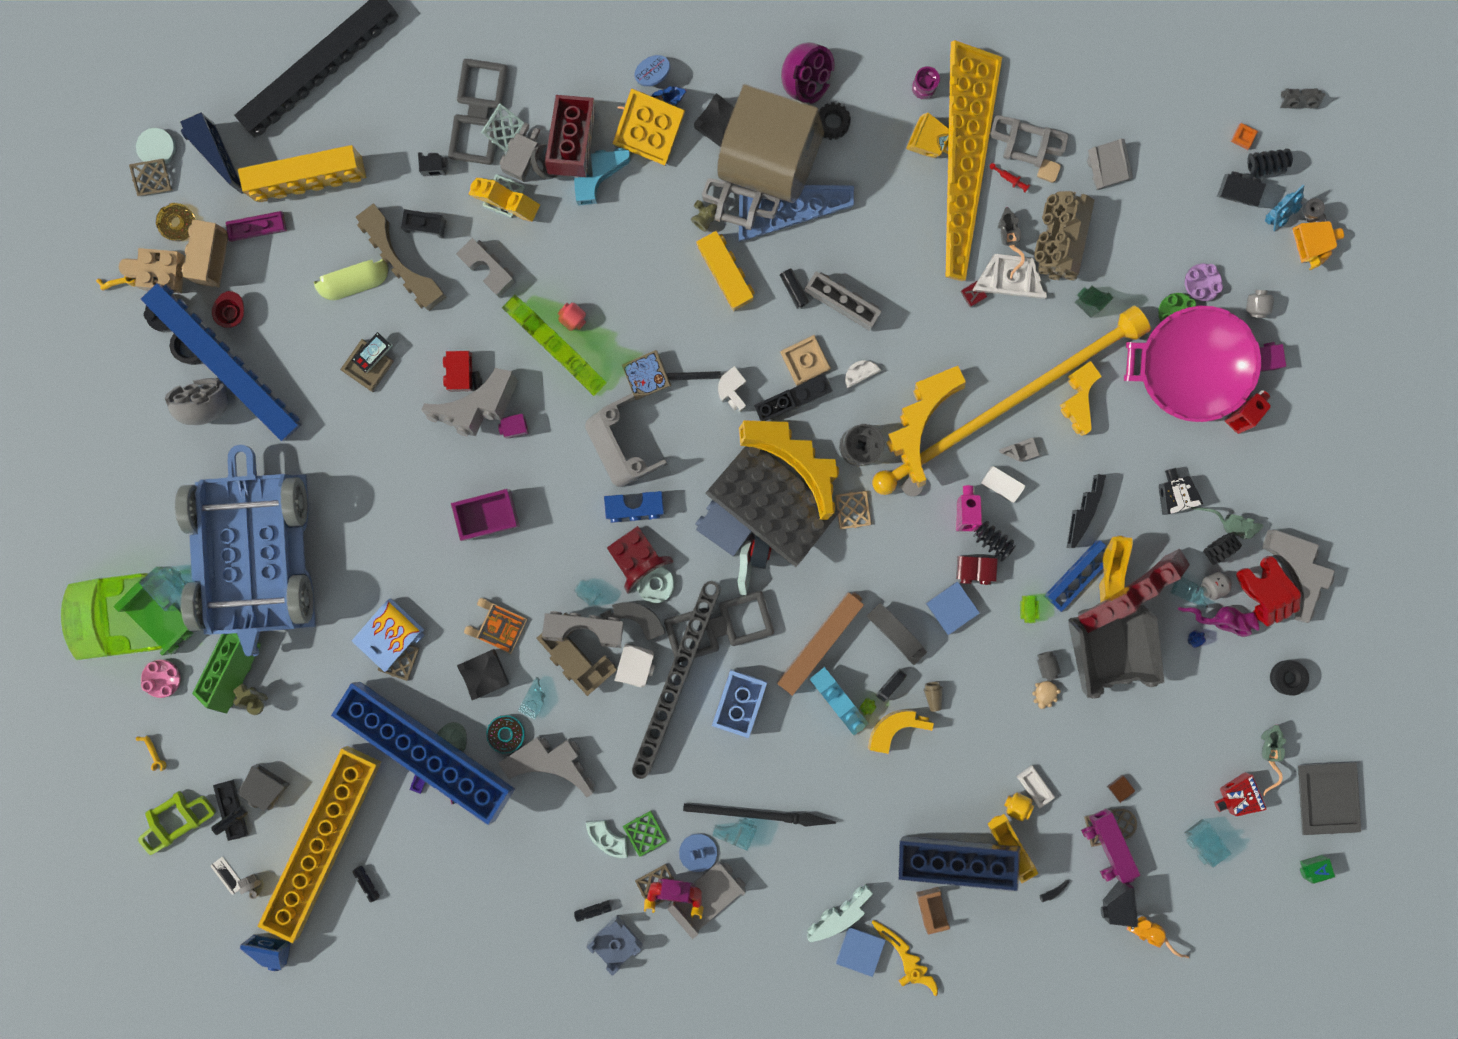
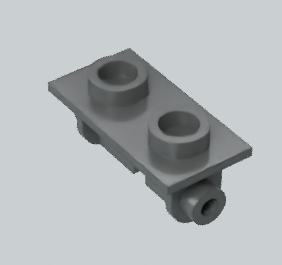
M1286 88L1281 91V98H1284L1280 108H1318L1325 93H1322L1318 88L1302 89V94H1300L1299 89Z

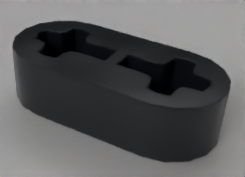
M899 668L877 692L876 697L885 702L904 681L907 674Z

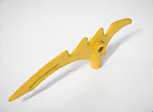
M873 920L872 924L880 936L896 948L902 959L906 974L898 980L902 987L909 982L912 984H924L931 989L934 996H937L938 987L932 976H924L928 968L916 964L920 961V957L908 954L907 951L910 949L908 944L890 929ZM882 931H885L886 933H888V934H889L890 936H892L896 941H898L901 945L898 946L891 938H889L887 935H885L884 933H882Z

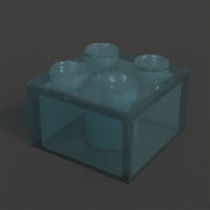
M156 566L139 583L164 611H174L181 609L182 591L189 582L181 578L180 571L175 567Z

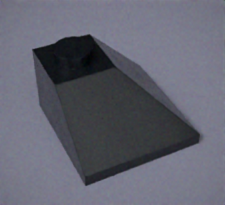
M1118 880L1102 900V918L1111 925L1138 927L1134 887L1128 882L1123 884Z

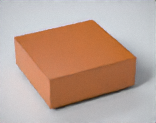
M1240 123L1231 142L1248 150L1258 131Z

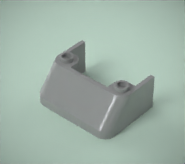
M632 393L605 406L591 416L585 424L587 433L611 481L618 487H624L668 465L665 459L648 468L645 462L638 457L626 461L610 426L617 423L620 418L618 409L635 401Z

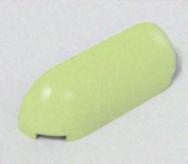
M383 259L373 263V260L364 261L319 277L320 281H314L313 283L317 292L323 298L328 300L342 299L381 285L388 275V264Z

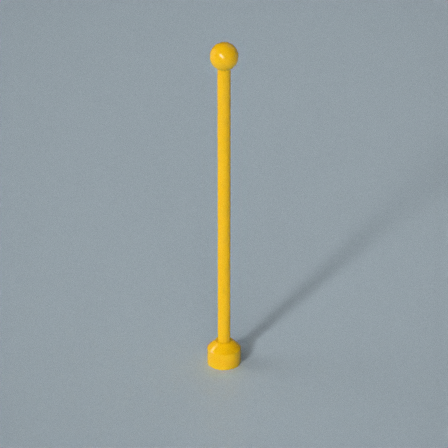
M1132 306L1119 315L1117 328L921 452V466L1122 337L1137 340L1151 330L1148 319L1137 306ZM902 464L891 472L882 470L876 473L872 480L874 490L881 495L891 494L896 489L897 481L911 472L909 466Z

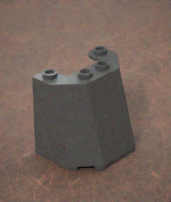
M1140 605L1137 611L1121 619L1118 618L1089 633L1078 617L1068 619L1081 688L1087 698H1099L1105 692L1103 687L1109 688L1119 683L1129 684L1135 680H1140L1147 687H1156L1158 684L1165 683L1157 617L1144 605ZM1088 609L1079 611L1078 616L1079 614L1087 611Z

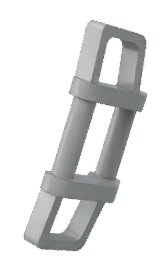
M999 115L995 116L990 131L991 138L1007 143L1003 158L1034 164L1038 168L1041 167L1045 153L1062 156L1068 140L1066 133L1048 127L1033 126L1022 123L1019 119ZM996 124L1011 125L1009 136L996 132ZM1017 130L1042 136L1037 157L1012 150ZM1049 136L1062 140L1061 149L1047 146Z
M712 178L707 180L702 193L704 201L717 205L715 221L737 224L746 227L748 230L753 229L756 216L774 219L780 205V199ZM711 186L723 188L719 199L707 195ZM730 192L753 198L747 219L724 213ZM762 198L775 202L772 211L758 209Z

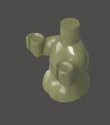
M697 200L694 207L700 213L693 216L691 221L700 230L706 232L710 223L715 219L717 205L709 204L708 207H704L702 201Z

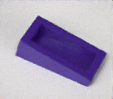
M415 775L409 790L421 794L426 782Z

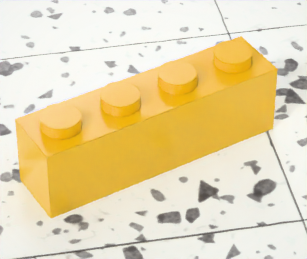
M714 231L696 241V245L734 312L752 302L755 292L750 284L747 285L743 278L746 276L741 267H736L734 263L736 258L733 252H728L725 245L727 242L724 236Z

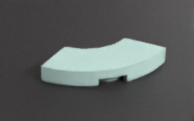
M751 541L743 543L740 552V571L737 581L740 595L746 596L751 576Z
M606 820L586 821L588 834L597 847L613 857H628L626 837H619L613 834L607 827Z

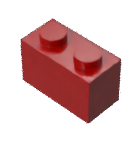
M446 351V356H443V367L446 368V375L443 376V385L446 387V390L450 392L473 391L472 353L470 351Z

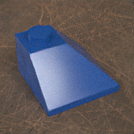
M253 934L240 945V949L259 965L268 967L270 971H279L287 965L291 942Z

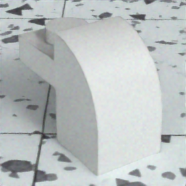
M735 366L721 377L718 384V394L722 402L729 398L728 403L734 411L738 409L741 412L746 408V405L737 395L736 391L746 384V380Z

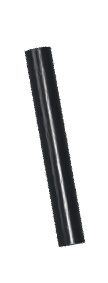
M721 371L667 373L669 381L721 379Z

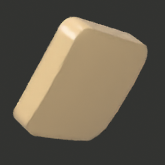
M1044 159L1037 177L1051 183L1055 182L1061 167L1060 164Z

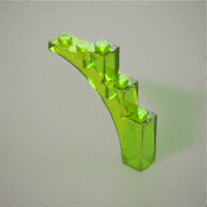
M514 294L502 307L516 323L533 337L593 396L604 387L607 382L519 297Z

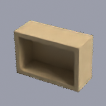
M192 220V225L188 229L189 243L185 247L186 260L182 265L183 277L199 285L219 288L228 241L227 230L216 223Z

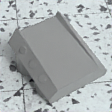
M1121 138L1088 150L1087 164L1092 168V179L1097 190L1133 178L1125 139Z

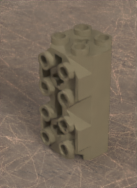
M1060 191L1051 194L1047 198L1042 216L1047 229L1046 232H1042L1039 235L1034 256L1035 260L1039 262L1038 273L1049 275V279L1060 280L1061 277L1075 281L1079 275L1095 201L1086 194L1081 193V197L1075 196L1076 192Z

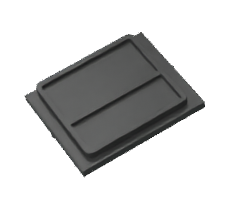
M1357 763L1298 765L1302 835L1361 832Z

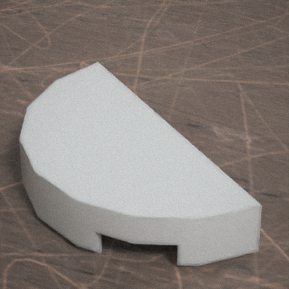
M861 360L855 362L849 367L845 375L846 387L849 388L880 372L881 369L877 364L870 361Z

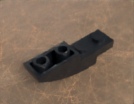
M823 374L755 404L754 407L760 421H768L833 392L826 374Z

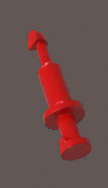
M990 164V169L999 172L1002 178L1013 184V188L1018 186L1024 190V193L1028 191L1030 184L1026 185L1021 182L1020 176L1017 178L1006 170H1000L996 167V164Z

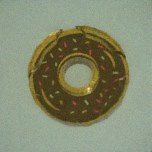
M170 203L166 207H162L156 215V227L159 233L168 240L183 241L190 237L188 229L192 225V220H195V217L188 207L180 203ZM176 217L179 218V225L173 227L171 224L172 220Z

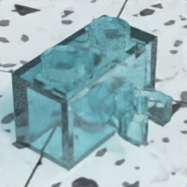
M1203 819L1184 832L1187 836L1186 842L1192 849L1198 851L1197 857L1204 865L1208 864L1214 868L1232 854L1209 822Z

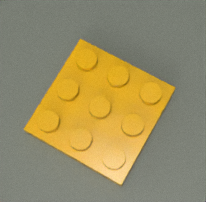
M631 88L612 144L666 165L686 110Z

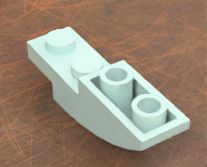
M866 884L863 887H858L853 893L854 897L850 901L846 900L840 906L839 912L834 907L830 910H825L821 915L822 919L817 924L813 923L808 928V940L814 942L829 938L858 921L865 914L861 906L873 894L871 889Z

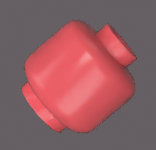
M574 302L566 303L557 313L559 315L558 321L569 331H573L576 328L580 330L586 323L584 320L586 312Z

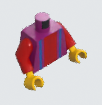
M659 879V882H653L650 885L647 899L644 900V912H646V909H652V913H654L656 899L690 903L693 905L691 918L696 914L702 919L704 910L702 906V892L700 888L695 887L694 883Z

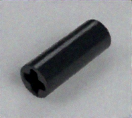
M790 268L782 272L779 276L796 308L799 309L807 305L809 300L793 269Z

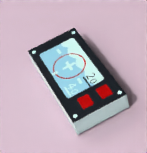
M377 332L353 357L352 361L365 373H368L393 345Z

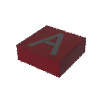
M977 281L960 291L969 307L974 306L987 297L985 292L973 291Z

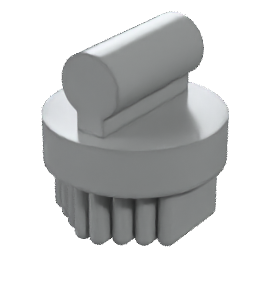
M255 873L237 881L240 887L238 890L241 895L249 891L250 899H255L259 896L258 891H255L254 888L262 884L260 879H257Z

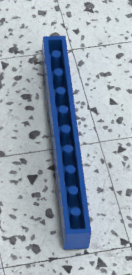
M155 284L141 298L144 304L280 441L287 440L301 426L298 422L300 420L299 417L292 411L289 413L284 408L286 404L280 398L275 399L272 396V390L266 384L262 385L257 380L259 377L251 369L248 371L243 366L245 363L237 355L234 357L229 352L231 349L223 341L219 342L215 338L217 335L211 328H205L201 324L203 320L196 313L192 314L187 309L189 306L182 299H177L173 295L175 292L167 284Z

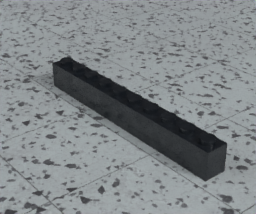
M387 0L367 1L234 114V116L254 138L262 135L268 126L279 121L282 114L292 110L295 103L300 99L306 98L314 87L320 86L328 75L334 74L342 63L348 62L355 52L366 47L368 41L379 36L387 25L393 24L398 17L397 12Z

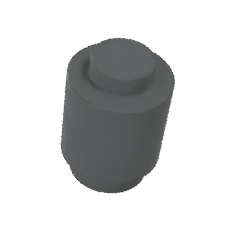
M1053 651L1038 654L1037 662L1042 678H1046L1047 681L1057 679L1061 671Z

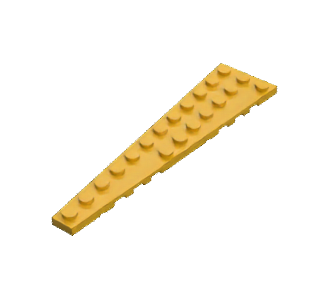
M954 40L951 42L945 277L966 281L1002 57Z

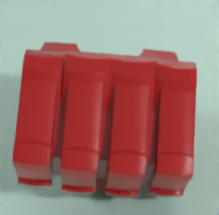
M1266 556L1260 562L1263 570L1261 579L1256 577L1248 568L1238 570L1236 576L1244 592L1250 598L1260 603L1255 606V610L1252 612L1255 613L1259 621L1266 626H1271L1274 624V621L1279 623L1284 618L1291 617L1292 613H1297L1300 610L1301 593L1283 572L1277 560L1272 556Z

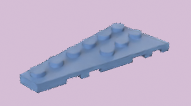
M805 185L795 203L780 199V205L774 219L756 216L752 230L739 225V242L853 207L854 186ZM739 195V217L747 219L753 198ZM762 198L758 209L772 211L775 202Z

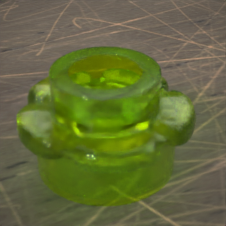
M867 697L862 702L859 710L863 712L864 716L867 714L871 715L875 711V700Z

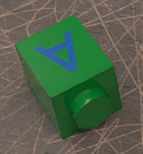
M1324 855L1300 861L1302 877L1312 884L1335 878L1330 858Z

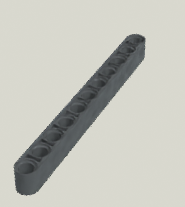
M716 581L706 582L697 599L633 764L632 774L637 779L647 777L655 762L720 595L721 587ZM709 584L715 585L717 589L714 595H710L707 592ZM702 602H706L709 605V611L706 613L700 610ZM695 620L702 623V629L699 631L693 628ZM688 638H691L695 641L694 648H688L686 646V640ZM684 656L688 659L687 666L680 665V657ZM677 674L681 677L680 684L673 683V675ZM669 692L674 695L673 702H668L665 699L666 693ZM661 710L665 711L667 719H660L658 712ZM651 729H658L660 737L652 736ZM644 747H651L653 755H647L644 752ZM639 764L646 767L645 773L638 771L637 766Z

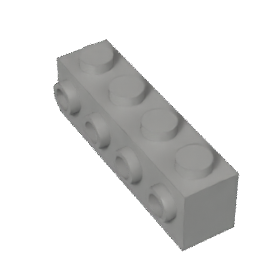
M815 271L804 291L870 331L881 313L877 305L864 301L859 294L851 293L846 290L844 285L831 281L830 277L822 272L818 273Z

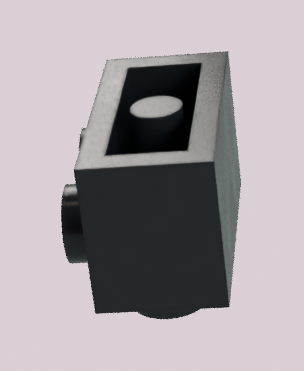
M1235 171L1224 175L1217 197L1252 207L1259 206L1266 184L1261 183L1262 179L1250 176V179L1242 177V173Z

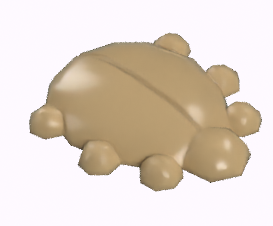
M1050 681L1035 684L1037 688L1032 693L1033 696H1036L1034 703H1038L1040 709H1045L1046 706L1052 707V702L1058 701L1057 694H1060L1061 690Z

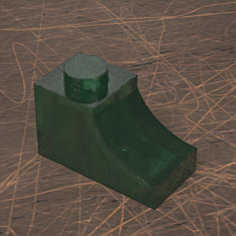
M1092 285L1088 289L1084 287L1077 294L1079 298L1075 303L1091 318L1099 313L1114 297L1109 292H1101Z

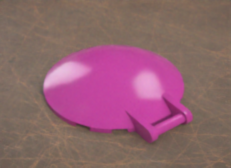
M1214 306L1188 307L1171 314L1161 321L1152 331L1146 343L1126 342L1128 353L1124 381H1142L1151 399L1162 410L1176 418L1192 422L1213 421L1237 410L1246 402L1251 392L1254 391L1261 371L1259 344L1249 326L1229 311ZM1136 348L1142 349L1140 375H1134Z

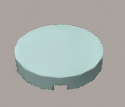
M150 128L142 132L138 137L136 152L144 162L164 159L166 165L170 163L173 154L176 152V143L173 137L165 130ZM158 162L150 163V165L155 167Z

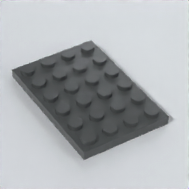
M745 446L705 493L795 567L800 564L840 512L835 508V512L828 520H820L818 506L809 486L768 452L755 447Z

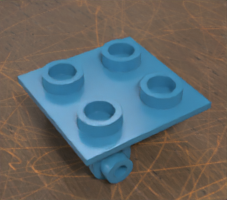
M1304 185L1295 193L1287 194L1278 203V206H1275L1266 215L1265 222L1269 225L1271 223L1274 224V232L1279 227H1283L1293 213L1296 214L1301 209Z

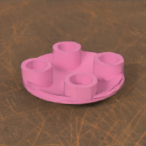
M152 661L142 671L141 688L153 697H168L180 685V672L170 661Z

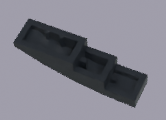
M1097 474L1093 476L1091 492L1083 493L1080 510H1072L1066 548H1075L1087 531L1102 496L1106 475Z

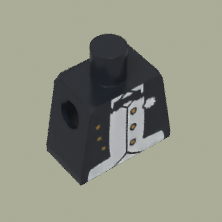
M1176 468L1165 471L1168 482L1158 486L1162 515L1172 514L1203 504L1190 476L1179 478Z

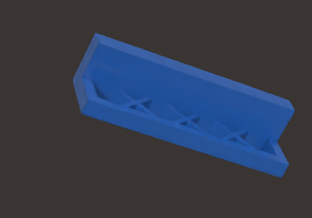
M1101 540L1095 541L1044 595L1060 612L1103 569V561L1095 563V557L1101 551L1104 553L1106 550V545ZM1088 565H1091L1092 573L1089 576H1082V571ZM1074 579H1078L1079 587L1076 590H1069V585ZM1061 593H1065L1066 601L1060 606L1055 600Z

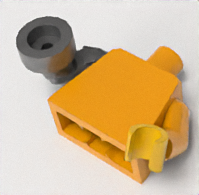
M1318 198L1308 200L1303 206V214L1309 223H1301L1292 228L1301 263L1309 262L1311 265L1309 270L1322 265L1332 255V250L1337 248L1336 240L1344 238L1342 228H1332L1331 222L1328 221L1324 213V203Z

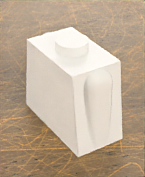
M625 643L614 681L641 688L645 687L648 676H652L655 665H652L654 652Z

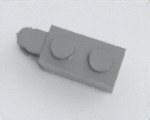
M527 123L523 124L519 134L516 133L515 137L510 139L508 144L509 150L500 160L502 172L524 182L532 166L531 153L539 146L536 141L540 134V129L535 128L530 139L525 136L529 131L530 124Z

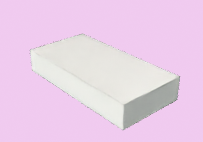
M1032 765L1016 776L1038 808H1042L1055 798Z

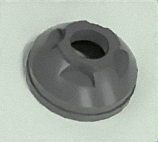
M541 144L531 153L533 170L543 179H553L558 175L548 174L545 164L548 144ZM537 160L542 162L543 170L538 167Z

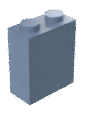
M712 500L706 508L708 510L706 516L703 517L701 515L695 523L698 526L696 530L734 556L751 531Z

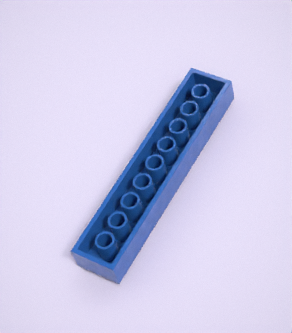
M362 682L350 684L331 715L487 825L496 821L515 791L513 786Z

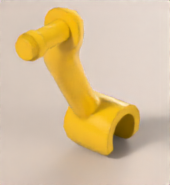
M124 276V278L107 281L105 284H103L101 279H97L96 282L101 286L100 289L104 291L112 286L123 283L135 287L136 279L131 281L132 278Z
M147 735L145 737L137 736L136 741H144L152 756L154 763L151 765V769L156 771L157 764H159L161 767L160 771H164L167 767L166 762L159 759L150 737Z

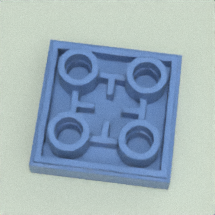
M955 582L926 602V605L947 635L979 614V611L959 582Z
M851 926L848 927L836 964L873 977L886 941L885 938Z

